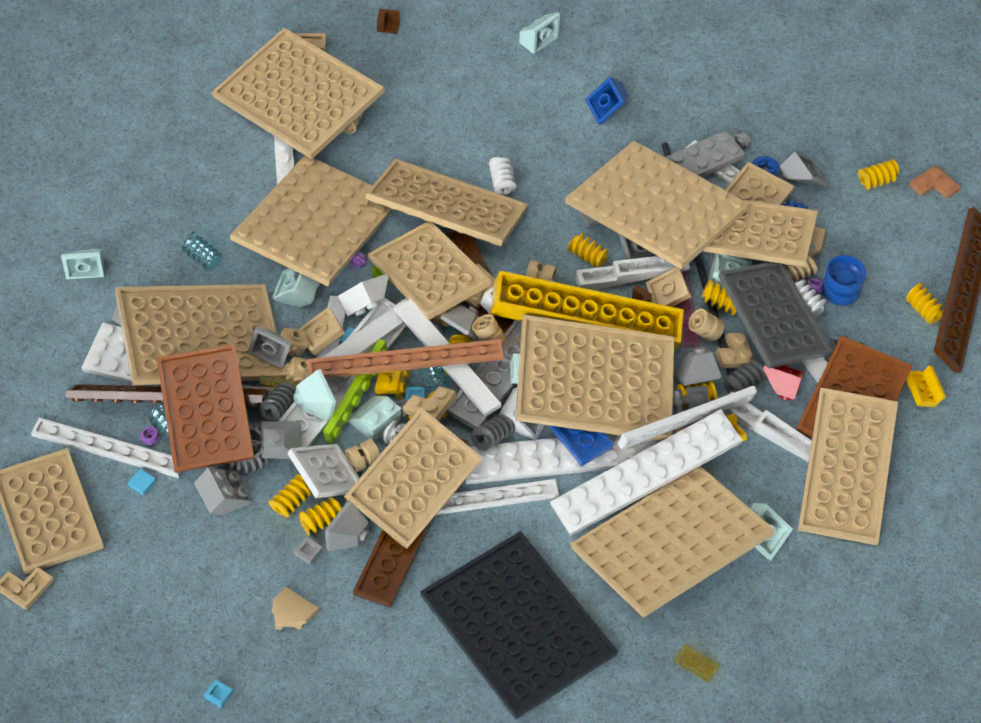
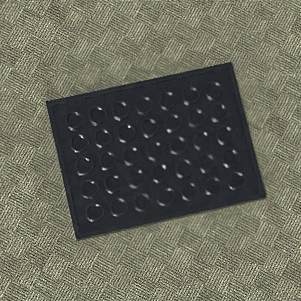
M521 531L420 591L421 597L515 719L521 717L618 654V650Z

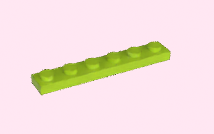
M378 339L371 353L389 351L386 341ZM377 373L357 375L323 430L327 442L333 444L335 439L340 437L344 424L350 420L353 409L359 405L362 394L368 390L371 379Z

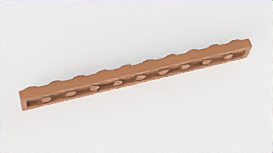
M501 339L307 359L309 376L316 370L321 369L324 378H335L503 360Z

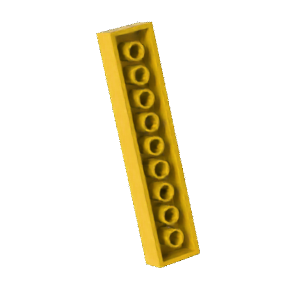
M499 270L494 281L490 314L522 321L523 315L672 336L674 337L675 352L681 343L684 309Z

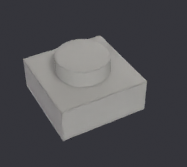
M306 537L294 550V555L311 565L321 554L323 547Z

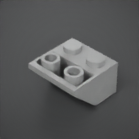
M208 467L194 482L210 514L225 515L252 503L249 492L244 487L241 477L236 471Z

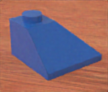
M609 76L585 100L597 123L600 125L626 102L629 94L622 82Z

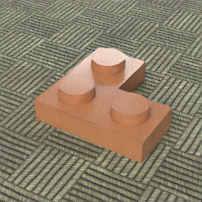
M937 165L910 181L909 184L921 196L935 188L946 199L961 189Z

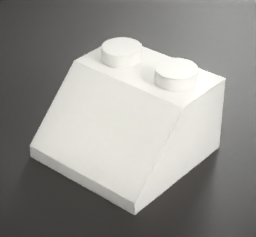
M387 274L363 281L338 296L347 316L355 314L357 317L366 313L365 309L370 310L378 306L377 302L384 299L388 281Z
M513 388L499 414L505 415L511 420L514 432L537 440L545 425L515 421L517 388Z

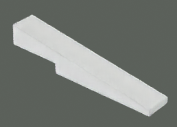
M659 256L613 261V266L576 270L575 280L577 287L595 291L654 278L676 266ZM688 263L683 269H681V270H682V271L689 270V269H690L689 263Z
M748 402L723 411L726 416L734 413L737 417V422L805 461H809L812 441L769 411L765 410L763 413Z

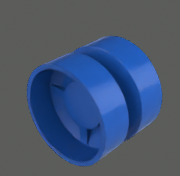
M840 255L832 258L827 265L822 284V292L826 299L837 305H850L856 302L860 297L866 277V269L863 263L849 255Z

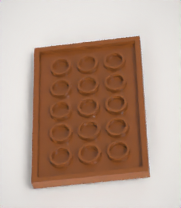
M841 336L796 430L812 438L820 388L897 401L913 365Z
M230 344L158 357L157 363L174 472L178 473L254 459L236 345Z

